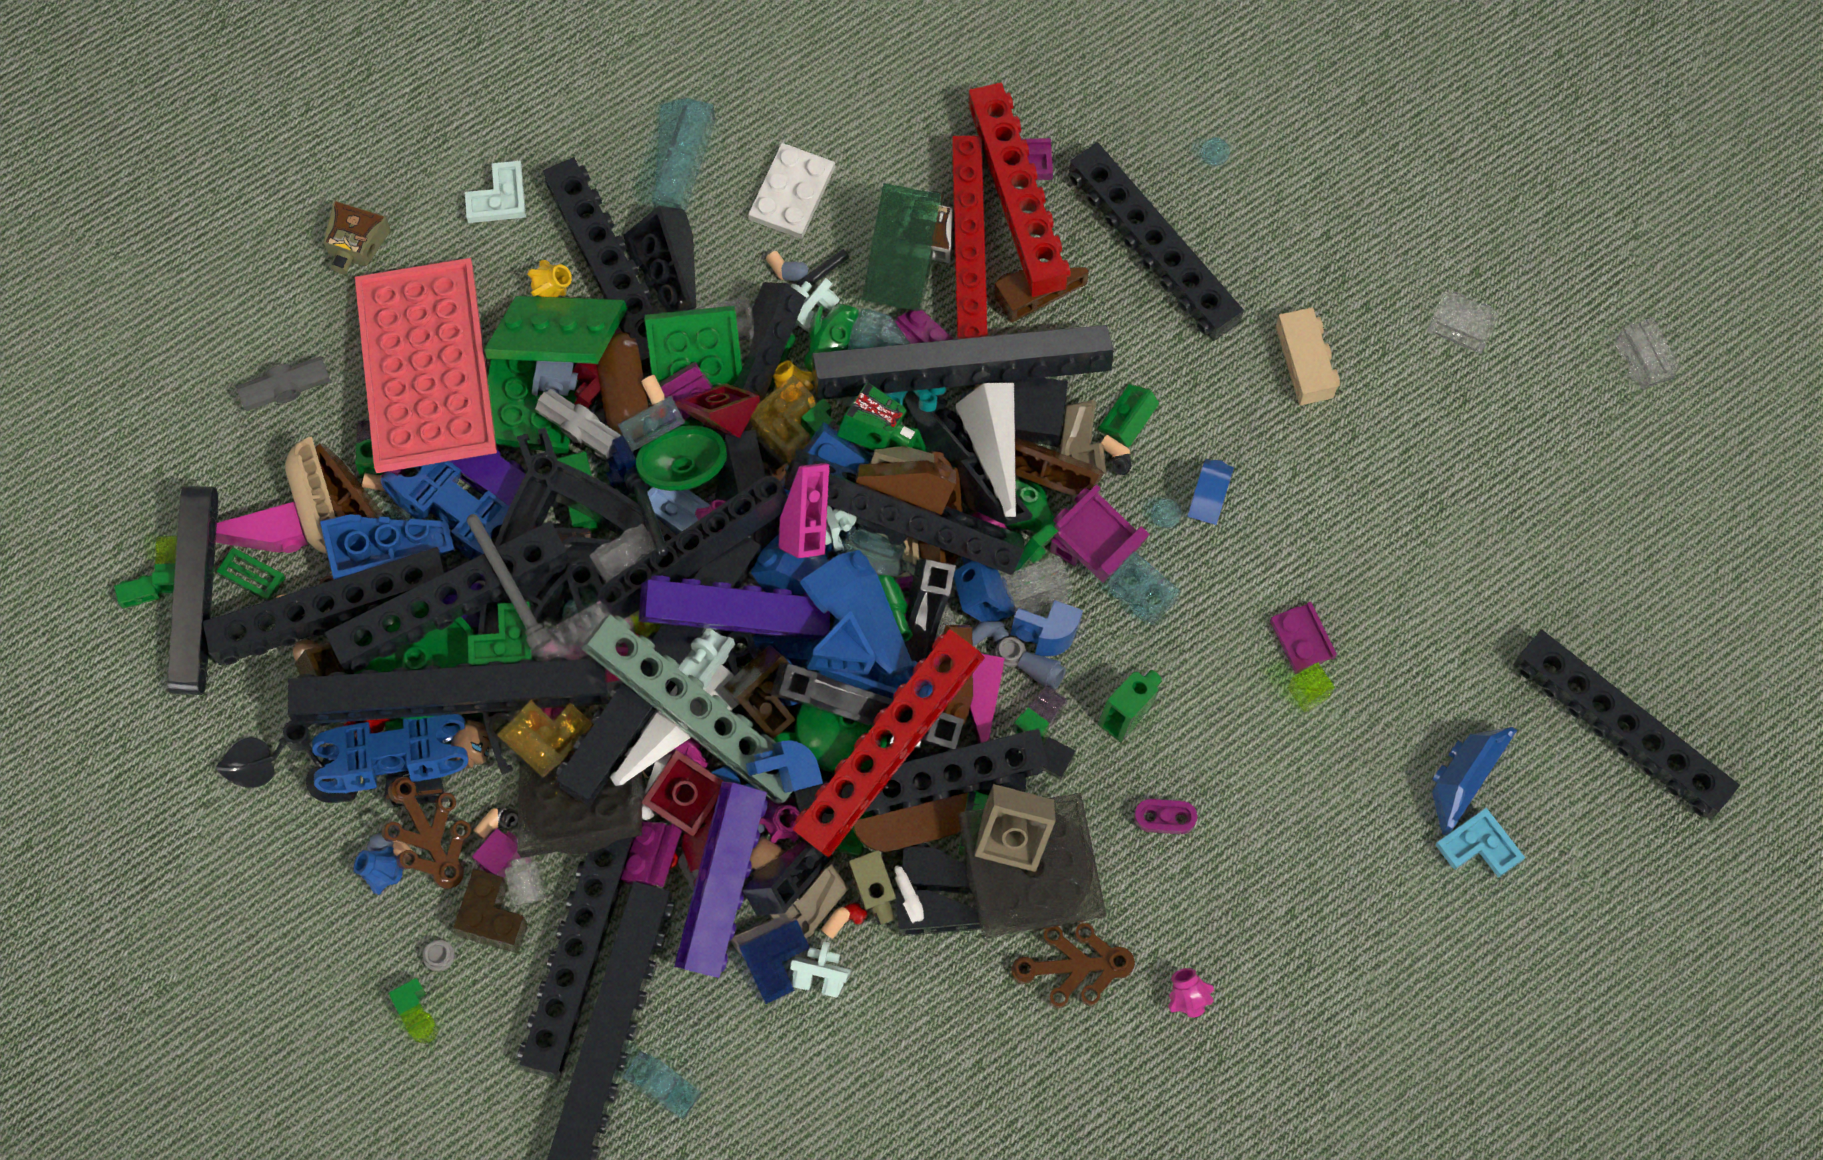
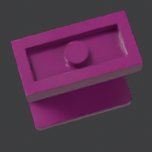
M1095 485L1090 491L1087 488L1083 489L1074 499L1077 504L1070 511L1065 507L1053 521L1056 523L1054 527L1058 530L1055 537L1104 583L1146 541L1150 534L1142 526L1136 530L1099 494L1101 488Z

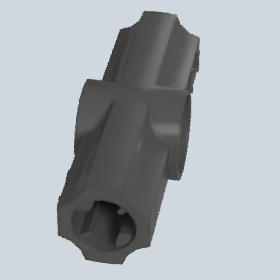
M319 356L294 366L288 364L274 366L267 371L266 376L240 384L236 388L245 411H249L274 401L277 403L291 402L298 398L302 391L330 382V378L322 357Z

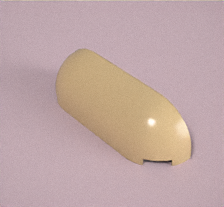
M308 437L292 447L286 458L285 471L306 540L314 549L327 554L320 521L336 517L313 439Z

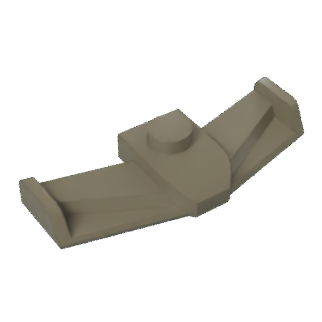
M1089 400L1066 405L1060 453L1096 466L1106 474L1103 445L1100 443L1091 444L1097 402ZM1069 494L1073 506H1075V505L1077 504V503L1074 501V499L1077 497L1078 494H1076V495H1070V494Z
M829 861L818 877L785 914L771 915L773 919L735 934L731 943L747 964L793 944L802 943L814 934V930L849 887Z

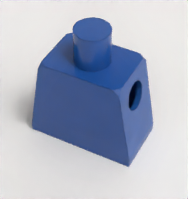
M962 557L964 565L954 572L962 610L981 622L1002 621L1014 615L1015 610L998 570Z

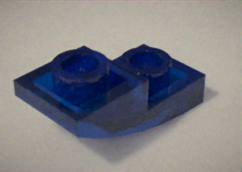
M624 436L612 440L616 452L612 453V458L607 459L610 471L606 473V476L612 488L619 487L621 493L627 496L630 492L626 488L624 475L628 470L637 466L636 459Z

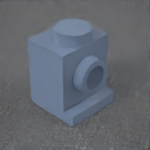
M537 361L532 395L538 396V391L547 392L549 389L559 395L568 396L569 390L575 391L578 373L572 372L574 363Z

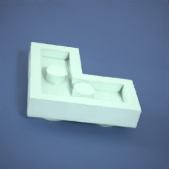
M521 160L492 163L494 189L465 192L468 223L526 217Z

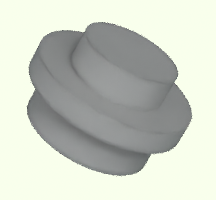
M1006 637L998 642L995 656L1005 658L1004 666L1016 667L1026 649L1019 639Z
M444 940L430 942L423 951L424 964L434 972L447 970L455 959L454 949Z

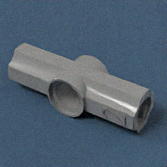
M551 389L544 392L538 399L537 406L535 407L536 412L557 425L574 442L578 444L583 442L607 459L614 456L619 450L623 440L622 436L600 422L597 416L583 405H574Z

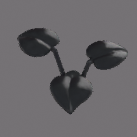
M289 721L283 728L284 738L279 739V745L271 756L270 748L263 740L252 737L242 739L235 743L225 757L216 765L218 772L229 782L246 788L260 787L267 784L274 777L275 770L271 761L276 760L284 746L287 745L294 751L305 749L317 765L306 776L307 789L316 800L324 803L351 802L358 793V791L326 793L315 787V772L334 760L324 758L321 762L313 753L310 745L311 736L308 729L312 724L293 725L292 721ZM318 723L317 725L326 726L331 723ZM322 779V781H325V782H330V781L335 780V779Z

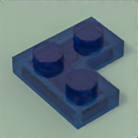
M796 918L738 945L765 1004L795 991L782 961L810 948Z

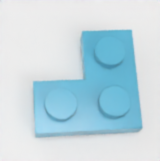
M1487 808L1442 838L1435 845L1454 870L1479 853L1498 878L1525 859V856Z

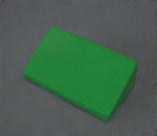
M1128 384L1098 427V430L1129 448L1158 407L1159 401L1152 390Z

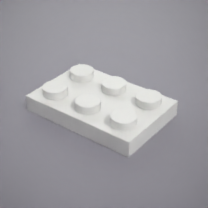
M782 143L748 214L749 220L803 239L835 169V162Z

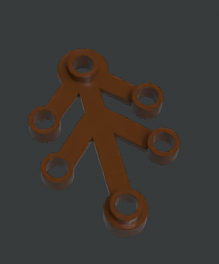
M406 777L392 781L388 788L389 797L395 803L404 805L418 833L403 829L397 822H390L383 826L382 837L388 842L399 841L427 850L433 861L418 858L413 850H405L398 854L396 859L397 865L404 870L414 869L432 875L434 882L441 888L451 889L456 887L463 879L464 871L458 859L463 841L471 833V827L464 820L457 821L451 825L450 835L452 838L445 854L440 843L449 811L453 810L456 806L454 795L443 793L436 798V811L430 826L414 797L416 794L414 782H411V779ZM401 784H405L408 787L409 792L407 795H403L400 792ZM443 797H446L450 802L448 808L443 807L441 804ZM457 825L463 826L465 830L463 836L457 834ZM390 826L394 827L397 831L395 838L388 834ZM405 854H408L412 859L410 865H406L403 862ZM446 867H450L453 870L452 878L445 876L444 871Z
M1081 923L1075 931L1076 940L1082 944L1087 943L1101 956L1089 958L1063 936L1060 927L1050 925L1044 931L1043 938L1045 943L1055 946L1070 960L1034 962L1029 957H1020L1014 961L1011 974L1016 982L1029 984L1037 975L1072 973L1061 987L1053 989L1050 993V1004L1060 1009L1067 1005L1069 996L1091 971H1103L1095 983L1084 987L1081 993L1082 1002L1087 1006H1094L1099 1002L1101 993L1114 978L1122 979L1132 973L1135 959L1128 949L1124 947L1111 948L1094 934L1092 925ZM1083 928L1088 929L1091 935L1088 938H1082L1079 935V930ZM1050 931H1056L1059 934V938L1052 941L1048 938L1047 934ZM1116 957H1121L1124 959L1125 965L1117 967L1113 960ZM1022 964H1027L1031 970L1027 974H1022L1018 967ZM1087 991H1094L1097 998L1093 1001L1087 1000L1085 998ZM1054 994H1063L1065 997L1064 1002H1055L1053 999Z

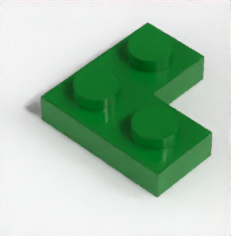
M512 603L498 604L499 633L468 636V662L473 666H486L487 663L494 661L516 664L525 659L533 660L532 651L525 640L527 638L525 633L527 629Z

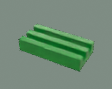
M232 547L216 571L220 577L265 601L273 599V593H277L279 584L283 583L286 579L283 573ZM234 558H237L274 579L270 582L232 561ZM228 567L242 574L243 576L255 581L256 583L266 587L267 590L264 591L254 586L253 584L241 579L240 577L228 572Z

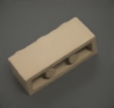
M1313 307L1280 314L1276 323V330L1299 406L1334 398L1337 387L1340 386V379L1337 370H1332L1330 364L1332 354L1329 344L1324 343L1321 335L1324 331L1321 318L1316 317Z

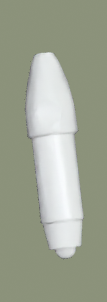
M895 866L894 871L897 875L895 880L904 897L903 905L912 923L922 921L924 913L919 897L916 895L903 868Z

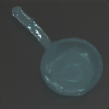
M853 525L851 530L847 531L846 537L841 539L844 549L837 551L838 555L860 550L867 557L877 574L897 576L907 572L912 577L914 576L916 565L903 557L906 550L905 543L898 546L893 545L888 540V536L881 533L868 532L863 528V525H859L858 530H855L856 528ZM952 585L950 597L960 600L957 587Z

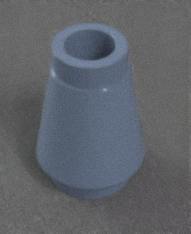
M1027 651L1022 655L1018 664V668L1022 669L1046 689L1049 687L1052 689L1058 688L1066 672V668L1061 666L1060 661L1031 654Z

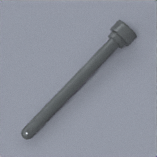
M475 514L469 515L467 518L469 527L527 629L525 632L527 638L525 640L531 651L546 645L554 639L548 627L544 628L542 623H537L479 517Z

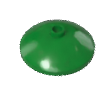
M680 426L665 430L649 439L638 452L636 466L639 476L648 485L665 491H684L696 488L711 480L724 466L727 450L724 440L715 431L701 426Z
M803 705L796 718L795 731L797 741L811 750L820 768L834 773L837 765L844 758L848 759L855 750L854 745L858 738L864 733L868 734L872 726L850 719L846 720L851 724H846L843 721L846 718ZM887 735L881 740V748L886 747ZM866 760L861 766V772L870 769L874 765L873 760Z

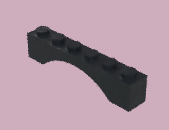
M763 282L752 307L754 316L752 345L746 363L733 386L758 394L760 402L744 431H749L753 427L806 299L804 295L787 283ZM703 425V427L709 428L718 433L724 440V435L727 433Z
M917 559L908 601V611L906 612V620L913 636L904 642L911 661L919 662L923 658L926 659L933 651L932 646L935 642L940 620L950 597L955 565L927 559ZM887 735V743H892L893 735ZM921 742L915 748L920 749Z
M779 664L770 695L872 727L875 725L874 719L882 709H887L894 700L791 664ZM913 710L904 711L900 716V722L906 723L910 721L913 716ZM942 712L920 742L942 749H956L964 719Z

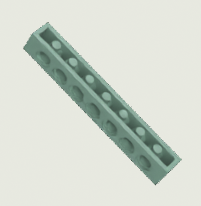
M608 615L603 618L581 646V649L752 786L767 792L766 797L775 804L785 802L791 792L784 793L778 769H775L771 775L763 772L749 776L746 767L747 763L755 761L754 755L772 751V744L776 742L768 735L763 733L760 735L751 728L753 724L746 717L740 714L736 716L728 710L727 702L715 694L711 696L702 689L704 684L692 675L687 677L678 669L680 667L674 659L667 655L661 656L654 650L655 645L649 639L642 635L638 637L629 630L630 625L623 618L617 615L615 617ZM617 641H623L627 645L628 654L626 657L617 653ZM643 660L648 661L652 665L653 672L650 677L644 675L640 669ZM667 680H671L676 684L677 693L675 696H671L666 692L665 684ZM692 700L698 701L701 705L702 711L699 716L694 715L690 710V702ZM717 719L723 721L726 726L723 736L715 731L714 724ZM741 739H745L750 745L748 755H744L739 750Z

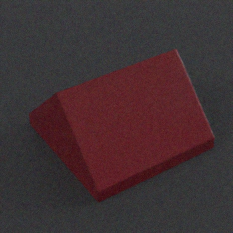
M725 383L677 400L676 406L704 425L740 438L760 402V397L758 394Z
M675 750L641 800V803L691 836H694L716 804L721 783L725 781L695 760Z

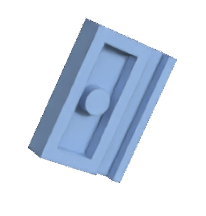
M652 487L648 491L657 519L676 535L698 521V518L695 516L697 508L710 506V504L689 490L665 491Z

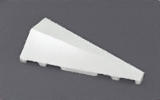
M983 383L956 403V413L960 416L963 428L972 441L973 449L987 479H990L996 498H999L1005 517H1016L1014 383Z
M720 665L711 677L712 680L709 685L702 689L711 696L715 694L727 702V709L732 710L738 704L723 686L734 676L732 672ZM675 686V687L673 688V690L671 691V693H670L669 695H671V696H675V695H676V693H677V686ZM692 700L690 702V710L696 716L701 714L702 708L698 701ZM656 709L641 731V737L634 747L627 751L625 760L619 769L612 773L610 778L615 786L624 784L691 738V736Z

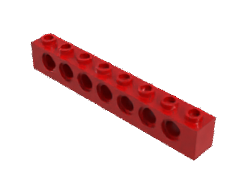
M1002 82L970 89L968 107L977 134L981 136L982 149L1031 296L1035 297L1065 290L1067 277L1071 276L1070 267L1067 259L1062 260L1060 254L1062 252V244L1059 235L1054 236L1053 217L1050 211L1045 210L1044 204L1046 199L1043 188L1037 187L1035 181L1038 179L1037 170L1034 163H1029L1027 157L1029 156V147L1026 139L1021 140L1019 134L1021 133V124L1019 117L1013 116L1010 92L1005 93ZM1040 259H1047V260H1049V261H1047V262H1042V261H1039V260H1040Z
M952 136L957 339L986 337L988 332L981 136Z
M951 629L946 634H941L935 640L932 646L933 651L926 659L923 658L916 664L913 670L914 675L907 684L903 683L894 693L893 702L887 709L884 708L877 714L874 719L875 725L868 734L864 733L858 738L854 745L855 750L848 759L844 758L837 765L834 772L835 776L828 784H823L815 794L816 800L809 809L805 808L795 820L796 825L792 830L827 857H830L985 659L978 649ZM952 660V667L949 671L939 672V666L943 661ZM932 685V693L928 697L921 698L919 694L922 687ZM906 710H913L911 720L901 723V714ZM886 735H893L892 744L887 748H881L882 738ZM866 760H873V768L867 773H862V764ZM852 784L854 786L853 794L848 798H842L843 788ZM833 809V819L829 823L823 824L822 816L824 812Z

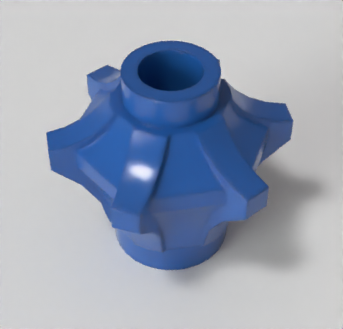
M386 846L380 851L369 852L363 850L357 855L354 862V872L366 880V884L370 885L372 892L376 895H380L388 885L397 884L403 874V870L397 865V856H394V848L391 846Z

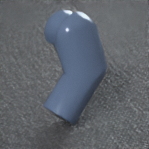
M1000 621L980 622L972 629L973 646L986 637H993L997 643L1009 637V632L1005 629L1006 625Z

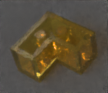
M793 375L757 405L750 420L753 428L790 465L796 448L803 451L811 440L809 434L800 424L801 417L814 407L816 403L811 392Z
M530 700L497 735L544 778L563 761L573 749L578 738L583 733L585 734L592 724L571 703L551 719Z

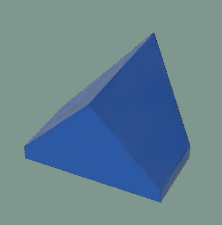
M851 610L813 649L807 661L806 669L869 674L875 662V654Z

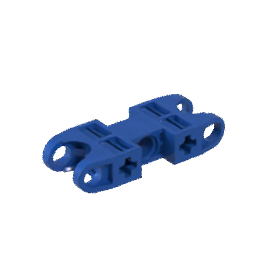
M450 461L414 467L418 474L412 477H405L400 474L397 476L387 472L380 479L386 493L399 507L415 519L425 520L432 513L441 521H447L448 526L453 529L450 534L454 548L470 560L484 554L467 523L468 516L471 514L477 515L492 539L498 536L510 507L489 490L478 500L460 487L457 483L459 482L462 470Z
M460 714L438 715L424 719H403V729L373 734L371 733L369 722L341 726L324 731L314 737L312 751L318 757L329 758V760L334 761L315 772L314 785L317 789L326 793H349L377 788V775L409 771L411 782L440 778L459 772L468 764V752L462 747L445 743L451 741L453 736L458 733V730L465 729V720ZM416 721H419L420 729H417ZM447 723H457V724H458V725H455V726H444V725L447 724ZM354 731H357V739L354 737ZM324 743L333 744V745L327 746V747H320V746H319V745L324 744ZM455 757H460V758H461V759H459V760H457V761H449V760H448V759L455 758ZM423 765L426 767V773H423ZM360 776L363 777V783H362V784H361V782H360ZM322 779H335L330 782L322 781Z

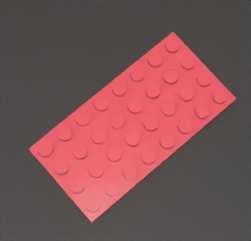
M471 258L356 276L355 284L373 461L376 473L497 453Z

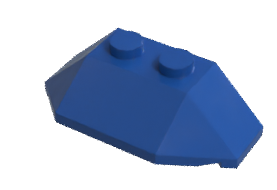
M1509 727L1469 734L1464 743L1459 740L1456 742L1448 755L1453 758L1448 768L1441 765L1432 779L1437 783L1432 791L1443 835L1447 836L1451 833L1517 732L1516 729Z

